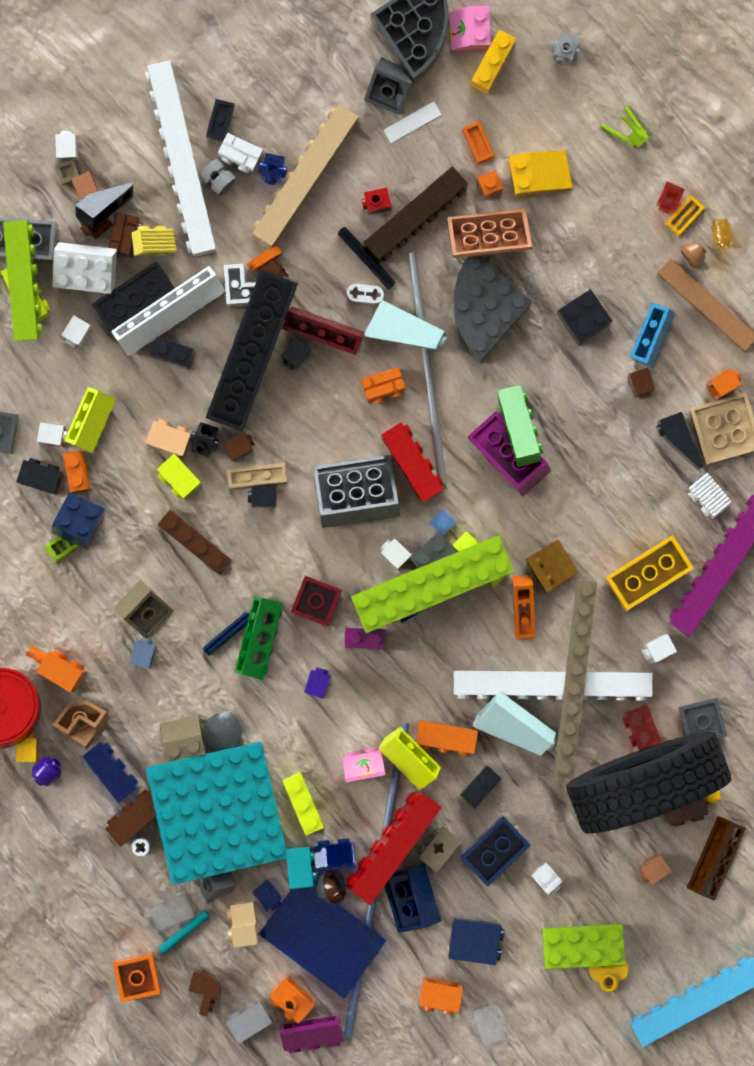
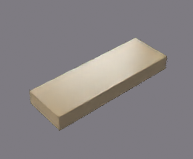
M286 463L227 469L229 489L288 483Z

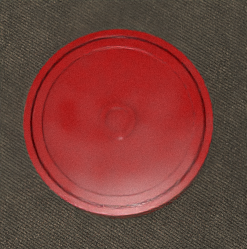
M0 668V748H9L23 742L37 727L41 716V699L35 686L24 674L14 669Z

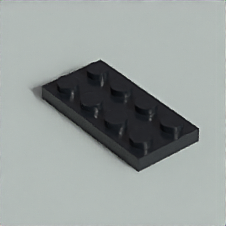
M156 261L115 288L111 294H106L94 302L92 306L112 336L115 337L111 332L112 330L168 294L175 287Z

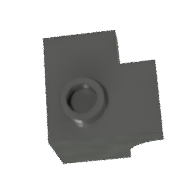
M232 872L201 878L200 888L206 903H210L223 895L231 894L237 884Z

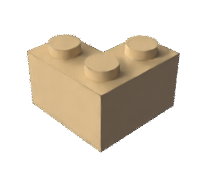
M255 901L230 904V909H227L228 921H232V927L228 931L229 943H233L234 948L257 945L259 942Z

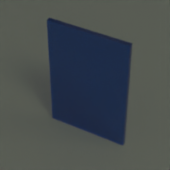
M315 886L309 889L290 890L259 933L260 936L344 999L351 989L355 987L356 982L387 941L339 904L334 905L324 902L318 897Z

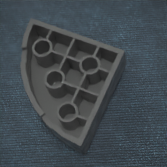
M391 0L370 14L371 22L413 84L428 72L442 51L447 35L448 4L447 0Z
M480 255L469 256L464 261L457 277L453 298V312L457 330L466 348L479 363L532 303L531 299Z

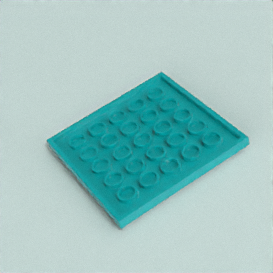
M262 742L145 768L171 886L287 858L286 845Z

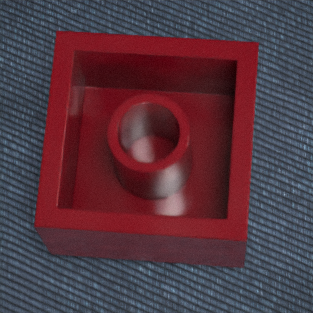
M305 576L291 613L328 627L342 590Z

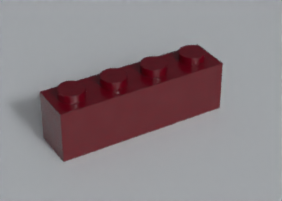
M293 306L288 310L282 327L283 330L354 355L360 351L365 332Z

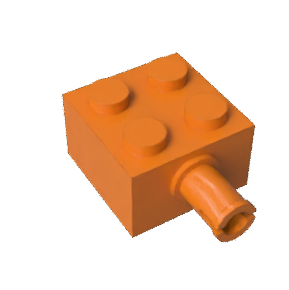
M34 645L29 647V650L34 653L27 651L26 656L40 663L36 671L38 674L69 692L77 690L87 673L83 669L84 665L75 660L68 661L66 659L68 656L59 650L45 653Z
M288 974L278 982L269 994L271 1004L277 1009L281 1007L285 1011V1017L292 1023L296 1021L299 1024L312 1010L316 1002Z

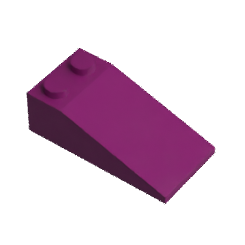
M494 412L467 437L522 497L551 472L548 463L541 456V462L517 467L504 419L497 412Z

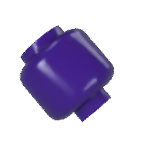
M43 757L33 766L32 778L40 786H50L61 776L60 762L56 758Z

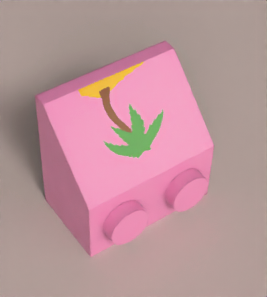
M470 6L450 12L451 51H488L490 47L489 6Z
M377 747L365 749L363 754H358L357 751L347 752L346 757H342L346 782L385 775L382 752L380 750L377 751Z

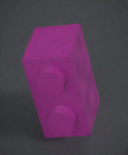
M345 628V648L384 649L385 629H376L366 634L363 628Z

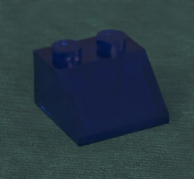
M349 838L337 839L338 843H330L329 840L318 841V845H314L315 871L356 868L354 841H349Z

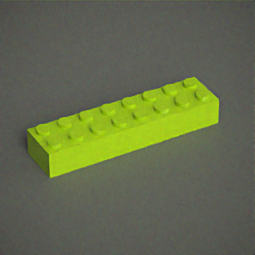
M499 535L355 594L351 598L367 634L509 575L514 570Z

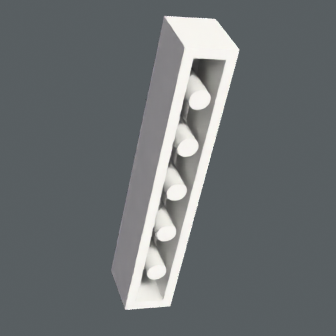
M208 266L111 332L129 357L148 343L153 342L156 336L159 337L171 330L172 327L186 320L194 312L202 309L212 300L219 298L226 290L216 274Z

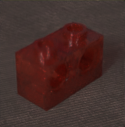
M647 704L623 712L625 717H622L625 728L630 729L631 736H629L632 747L636 746L637 750H641L661 742ZM634 713H640L642 716L639 724L632 722V715ZM643 731H646L649 735V739L645 743L639 740V734Z

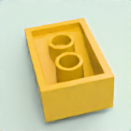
M566 150L528 152L509 156L508 164L514 198L572 189Z

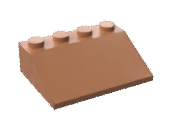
M525 209L447 217L448 236L453 258L532 250Z

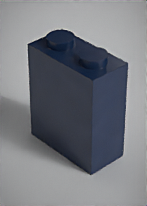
M453 917L448 959L496 965L497 960L500 961L502 949L498 947L499 940L503 941L504 929H501L500 923Z

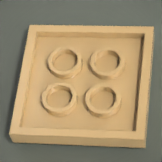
M746 392L689 408L705 465L754 452V417Z

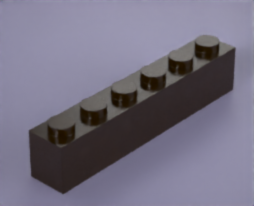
M452 166L365 240V248L379 263L382 260L386 262L393 256L392 251L397 247L399 249L404 247L408 243L407 239L411 235L414 237L423 230L422 226L426 222L432 223L438 217L436 214L440 210H447L453 204L451 201L454 198H461L467 192L468 183Z

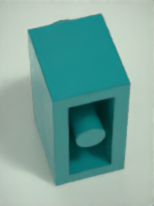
M310 847L286 849L289 889L314 888V883H317V873L312 870V863H316L315 852L311 851Z

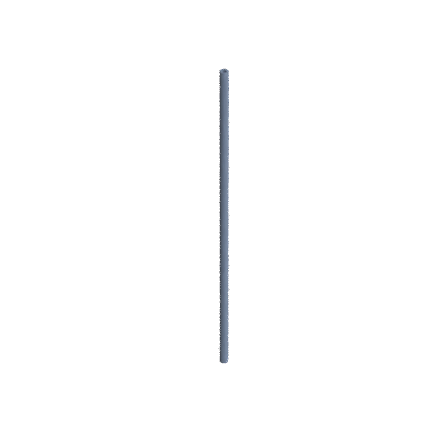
M402 722L401 728L407 734L409 730V723ZM395 765L393 767L382 830L387 824L390 825L392 822L401 773ZM377 897L371 905L368 904L345 1026V1037H352Z

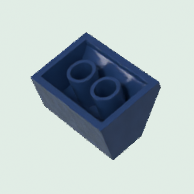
M425 863L395 871L385 884V889L398 933L426 928L441 922Z

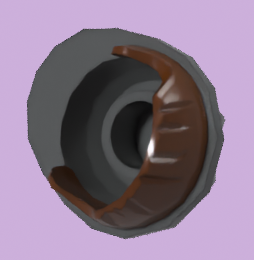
M336 868L325 871L317 881L316 890L318 897L324 902L336 905L346 895L344 877Z

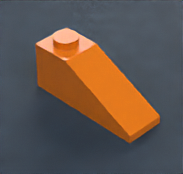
M512 576L516 639L535 638L532 576Z

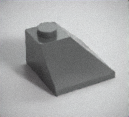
M381 57L374 69L364 100L400 115L412 81L400 65Z

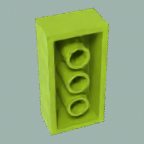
M623 924L541 929L544 970L625 965Z

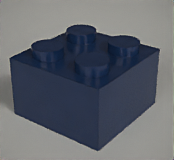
M69 492L52 524V534L88 550L105 516V508Z

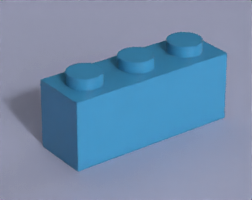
M655 303L651 304L630 355L633 361L650 368L654 367L675 316L672 310Z

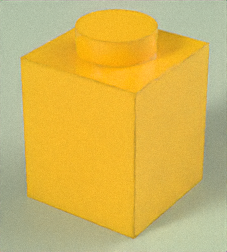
M31 734L23 742L16 745V762L39 761V738H34V734Z

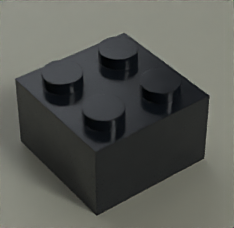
M591 289L557 311L558 317L578 346L613 322Z

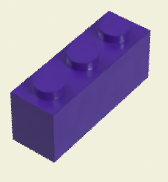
M316 667V670H311L304 693L324 699L331 679V675H328L329 671Z

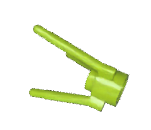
M628 106L624 108L636 127L625 115L621 117L633 131L629 135L631 139L604 124H600L601 128L625 141L631 147L636 145L639 148L649 138L646 134L647 132L642 128Z

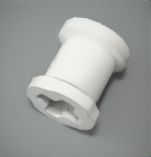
M144 837L136 839L132 844V852L136 856H144L151 849L150 841ZM137 843H145L144 848L146 850L138 851L139 846Z

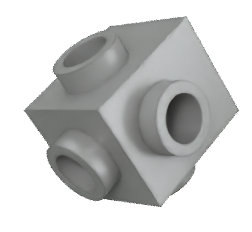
M561 32L559 40H554L551 52H554L553 59L559 64L571 65L572 60H577L580 48H577L580 38Z

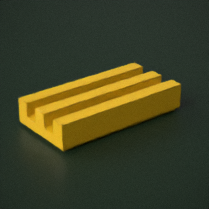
M690 195L664 225L680 237L706 207ZM692 201L694 204L675 225L671 224L679 213ZM698 206L700 209L678 230L677 227Z

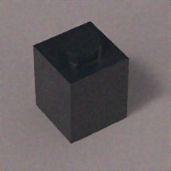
M294 338L281 355V358L284 360L282 363L291 370L293 367L298 370L310 354L311 348L297 338Z
M252 487V491H248V503H252V508H276V487Z

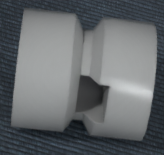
M218 158L209 163L200 173V177L207 184H212L211 189L218 196L224 194L237 180L229 170L225 171V166Z

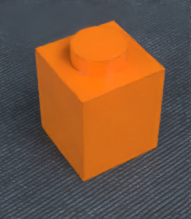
M496 170L477 178V184L484 200L502 193L503 186Z

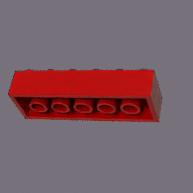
M415 790L414 793H409L405 799L407 803L402 809L399 808L395 812L393 822L384 827L381 832L383 834L379 841L375 840L369 848L371 852L367 857H362L358 863L359 868L355 873L352 872L346 879L347 884L345 887L369 905L372 904L442 808L422 792Z

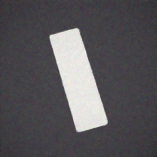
M432 102L384 129V133L390 143H393L437 118L441 113L435 102Z

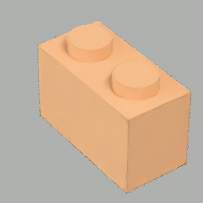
M159 419V422L153 421L146 444L184 458L190 443L191 434L184 427L178 426L175 429L170 427L169 422Z

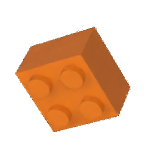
M154 952L113 962L121 1003L157 995L163 991Z
M423 977L419 995V1006H422V1009L426 1011L440 1009L442 1013L454 1015V1012L459 1013L463 992L462 984Z

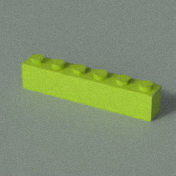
M28 220L3 222L14 341L39 340L40 335H43V327L38 319V315H41L40 303L37 304L36 297L39 296V285L35 284V276L38 275L37 264L33 263V256H36L35 244H32L31 236H34V227Z

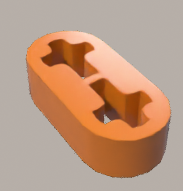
M275 245L249 261L247 266L251 273L257 272L271 261L279 258L283 252L278 245Z

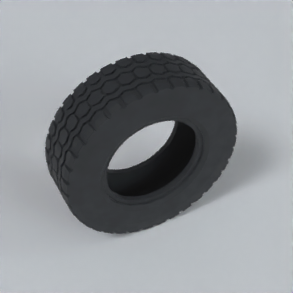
M702 732L665 741L614 759L571 780L566 787L582 831L587 834L627 827L690 805L724 788L731 782L732 778L716 734L714 732Z

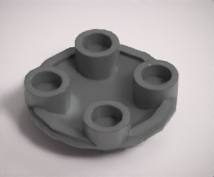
M218 713L206 721L203 728V738L207 746L212 750L221 751L234 748L241 741L242 728L239 721L233 715Z

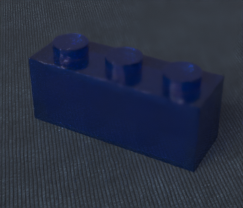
M101 741L82 757L117 803H120L139 788L137 786L139 782L132 773L129 775L126 772L125 768L127 766L121 758L116 759L112 754L114 749L108 742L104 743Z

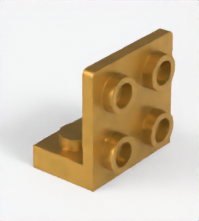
M559 540L554 541L525 559L545 593L578 573L577 568Z

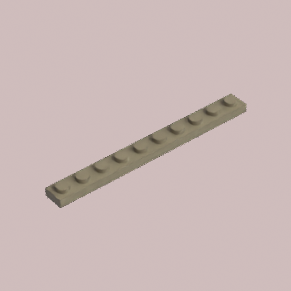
M577 579L553 774V777L574 779L597 589L596 581Z

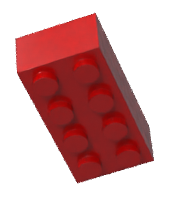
M401 422L381 434V438L423 505L443 492L442 487H444V483L439 475L434 476L432 472L434 467L428 458L424 459L421 455L423 449L418 441L413 442L411 438L413 433L409 426H403Z

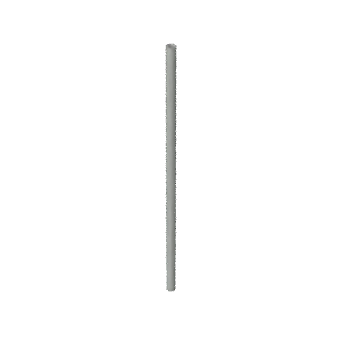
M416 252L408 253L416 317L425 321ZM421 348L437 472L445 485L447 480L429 349Z

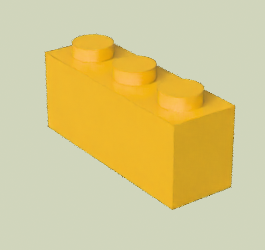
M498 30L471 80V87L488 95L515 45V37Z

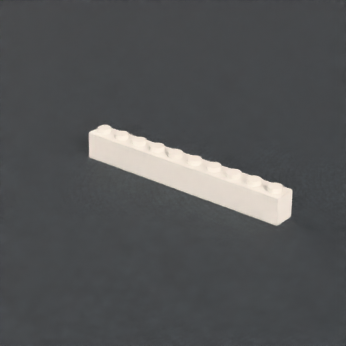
M168 60L148 65L149 72H145L147 83L152 84L153 91H150L152 103L156 102L157 109L154 112L156 120L161 121L162 128H159L161 140L166 142L167 147H163L166 159L170 158L171 166H168L170 178L174 177L176 183L172 187L174 195L179 196L180 200L177 208L179 215L184 217L185 222L181 223L184 234L188 233L189 241H186L188 253L192 252L194 257L217 252L172 64Z
M453 671V694L457 695L458 699H469V695H477V699H489V695H497L501 692L508 698L509 695H517V699H529V695H537V699L548 700V696H556V700H562L566 672ZM586 672L583 700H588V696H596V700H608V696H616V700H628V696L635 697V700L647 701V697H652V673Z

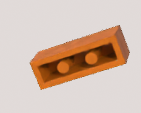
M419 720L416 743L425 750L436 747L439 748L438 752L450 754V750L458 751L460 756L469 757L470 753L474 754L478 730Z

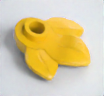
M625 961V965L589 967V974L594 981L599 982L602 990L613 992L618 988L619 982L627 977L629 965ZM611 978L613 983L609 986L606 985L605 980Z

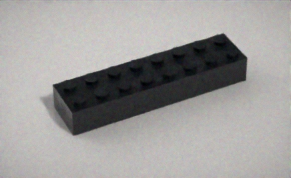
M263 268L260 269L206 414L207 419L243 432L298 286L297 281Z

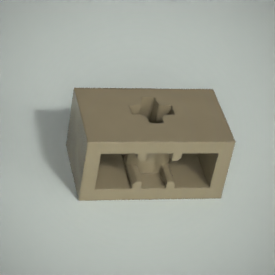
M444 826L441 828L437 827L430 835L432 840L428 844L425 842L418 850L420 853L418 858L436 873L462 842ZM435 843H436L437 845H439L440 843L443 844V845H442V849H443L442 852H440V851H437L436 853L434 852V850H435L434 844H435Z

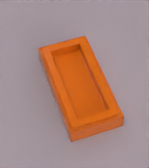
M480 121L462 128V132L477 165L495 157Z

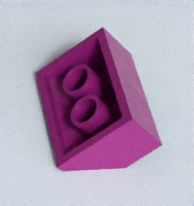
M340 1015L300 1021L299 1024L297 1022L281 1024L279 1030L284 1051H289V1053H297L301 1051V1048L307 1047L309 1050H316L320 1048V1045L328 1044V1047L338 1046L344 1039Z

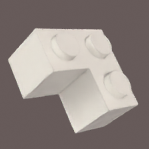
M244 264L224 265L226 303L228 308L247 306L256 282L246 283Z

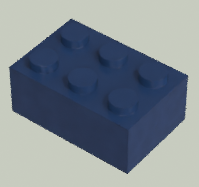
M501 815L460 855V858L488 887L531 844Z

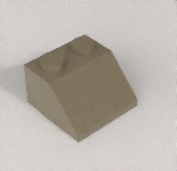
M142 580L113 608L146 639L174 611Z
M199 715L160 724L166 762L207 754Z

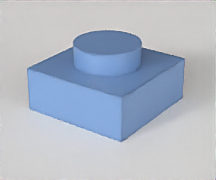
M444 509L429 522L442 536L457 523Z

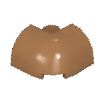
M84 700V702L67 705L52 725L68 740L88 749L97 735L101 736L108 722V713L93 703Z

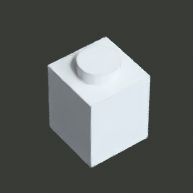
M62 131L60 134H56L57 160L59 162H66L71 159L78 161L77 136L72 134L71 131Z
M73 315L61 335L65 339L64 343L73 348L76 345L81 348L92 330V326Z
M40 422L37 442L63 447V443H66L64 440L68 431H66V427Z
M388 539L381 547L383 549L381 554L397 570L412 556L396 539L393 541Z

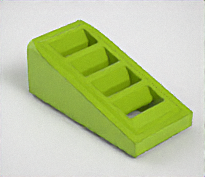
M58 536L46 544L44 549L54 564H56L81 546L74 543L73 546H70L67 540ZM62 542L67 550L64 551L59 543ZM54 546L60 553L59 555H57L55 551L52 549Z

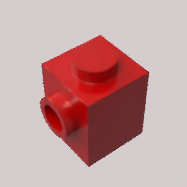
M387 187L364 192L365 198L361 200L363 209L368 210V215L391 210Z

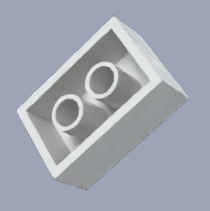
M59 242L54 249L53 287L111 294L116 280L117 249Z

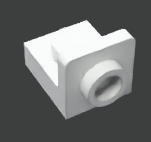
M546 862L531 874L547 894L550 892L554 894L562 887L560 885L562 880Z

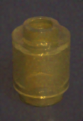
M728 219L713 221L711 230L714 246H719V249L730 247L734 240L731 224L728 223Z

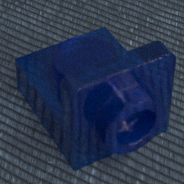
M268 879L252 891L264 906L266 912L269 909L274 911L281 905L280 900L283 897Z

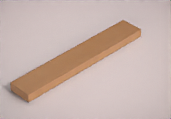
M672 259L657 273L744 352L754 342V332Z

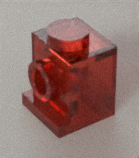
M667 181L656 204L659 207L658 210L665 214L674 213L685 189ZM665 198H671L672 203H667Z

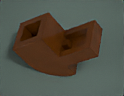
M195 969L189 991L204 995L199 1015L207 1017L208 1012H213L215 1000H212V997L217 999L221 997V986L214 975Z

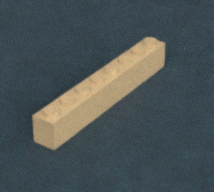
M340 104L330 110L327 116L329 118L326 124L322 123L317 130L318 136L315 140H310L306 147L308 151L304 157L301 155L295 163L296 169L293 173L290 171L284 180L286 182L282 189L278 188L273 196L275 200L271 205L268 204L262 213L264 214L261 221L257 220L252 227L253 237L270 248L277 244L359 121V116Z

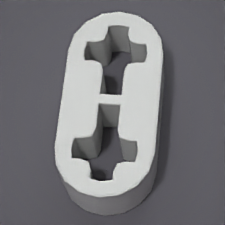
M352 284L347 289V297L354 303L377 305L384 298L383 290L378 286ZM357 288L358 292L364 293V295H358L357 298H353L350 292ZM374 290H376L381 296L373 300L372 296H366V293L373 294Z

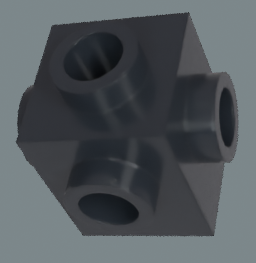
M200 422L196 432L193 431L189 442L192 443L191 451L209 457L212 450L216 451L219 440L216 438L219 428Z

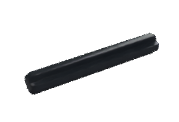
M346 227L341 228L338 232L341 239L387 289H391L395 285L393 278Z

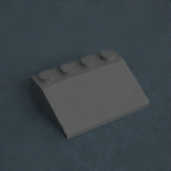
M391 455L313 466L322 528L400 516Z

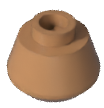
M690 243L682 246L681 253L688 264L693 268H699L706 258L704 255L706 253L705 248L700 243Z

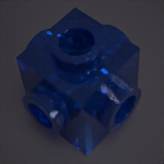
M265 153L264 162H260L258 169L261 179L265 180L264 183L270 185L281 184L282 178H286L287 167H284L285 157Z

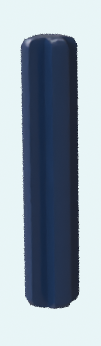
M244 612L203 647L204 652L208 656L212 655L245 627L249 613Z

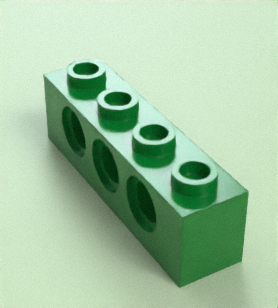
M254 596L234 673L263 680L268 670V659L273 651L272 643L278 632L277 624L282 616L283 603ZM265 615H267V621L264 624L263 618ZM262 634V641L259 643L258 637ZM257 653V660L254 662L253 656Z

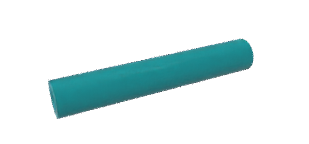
M204 909L158 947L161 953L165 955L210 918L208 912Z

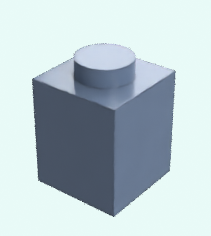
M141 638V642L135 641L130 664L151 669L157 647L152 645L153 641Z

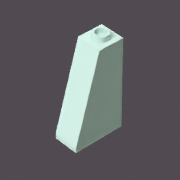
M381 300L364 334L367 338L435 351H438L439 347L443 348L447 341V337H445L447 333L383 300Z
M501 692L476 715L473 726L481 731L540 756L546 750L550 751L555 744L556 732Z

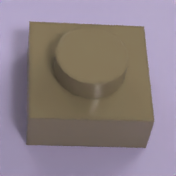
M73 159L55 166L62 185L71 183L72 178L79 176Z

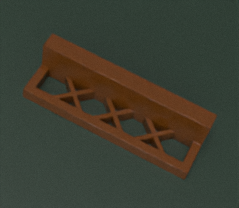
M717 816L687 885V889L715 901L746 830L745 827ZM738 828L735 837L732 838L734 829ZM726 848H728L729 851L727 855L724 856V852ZM721 866L719 873L716 874L717 868ZM713 884L712 890L710 894H708L707 891L710 885Z

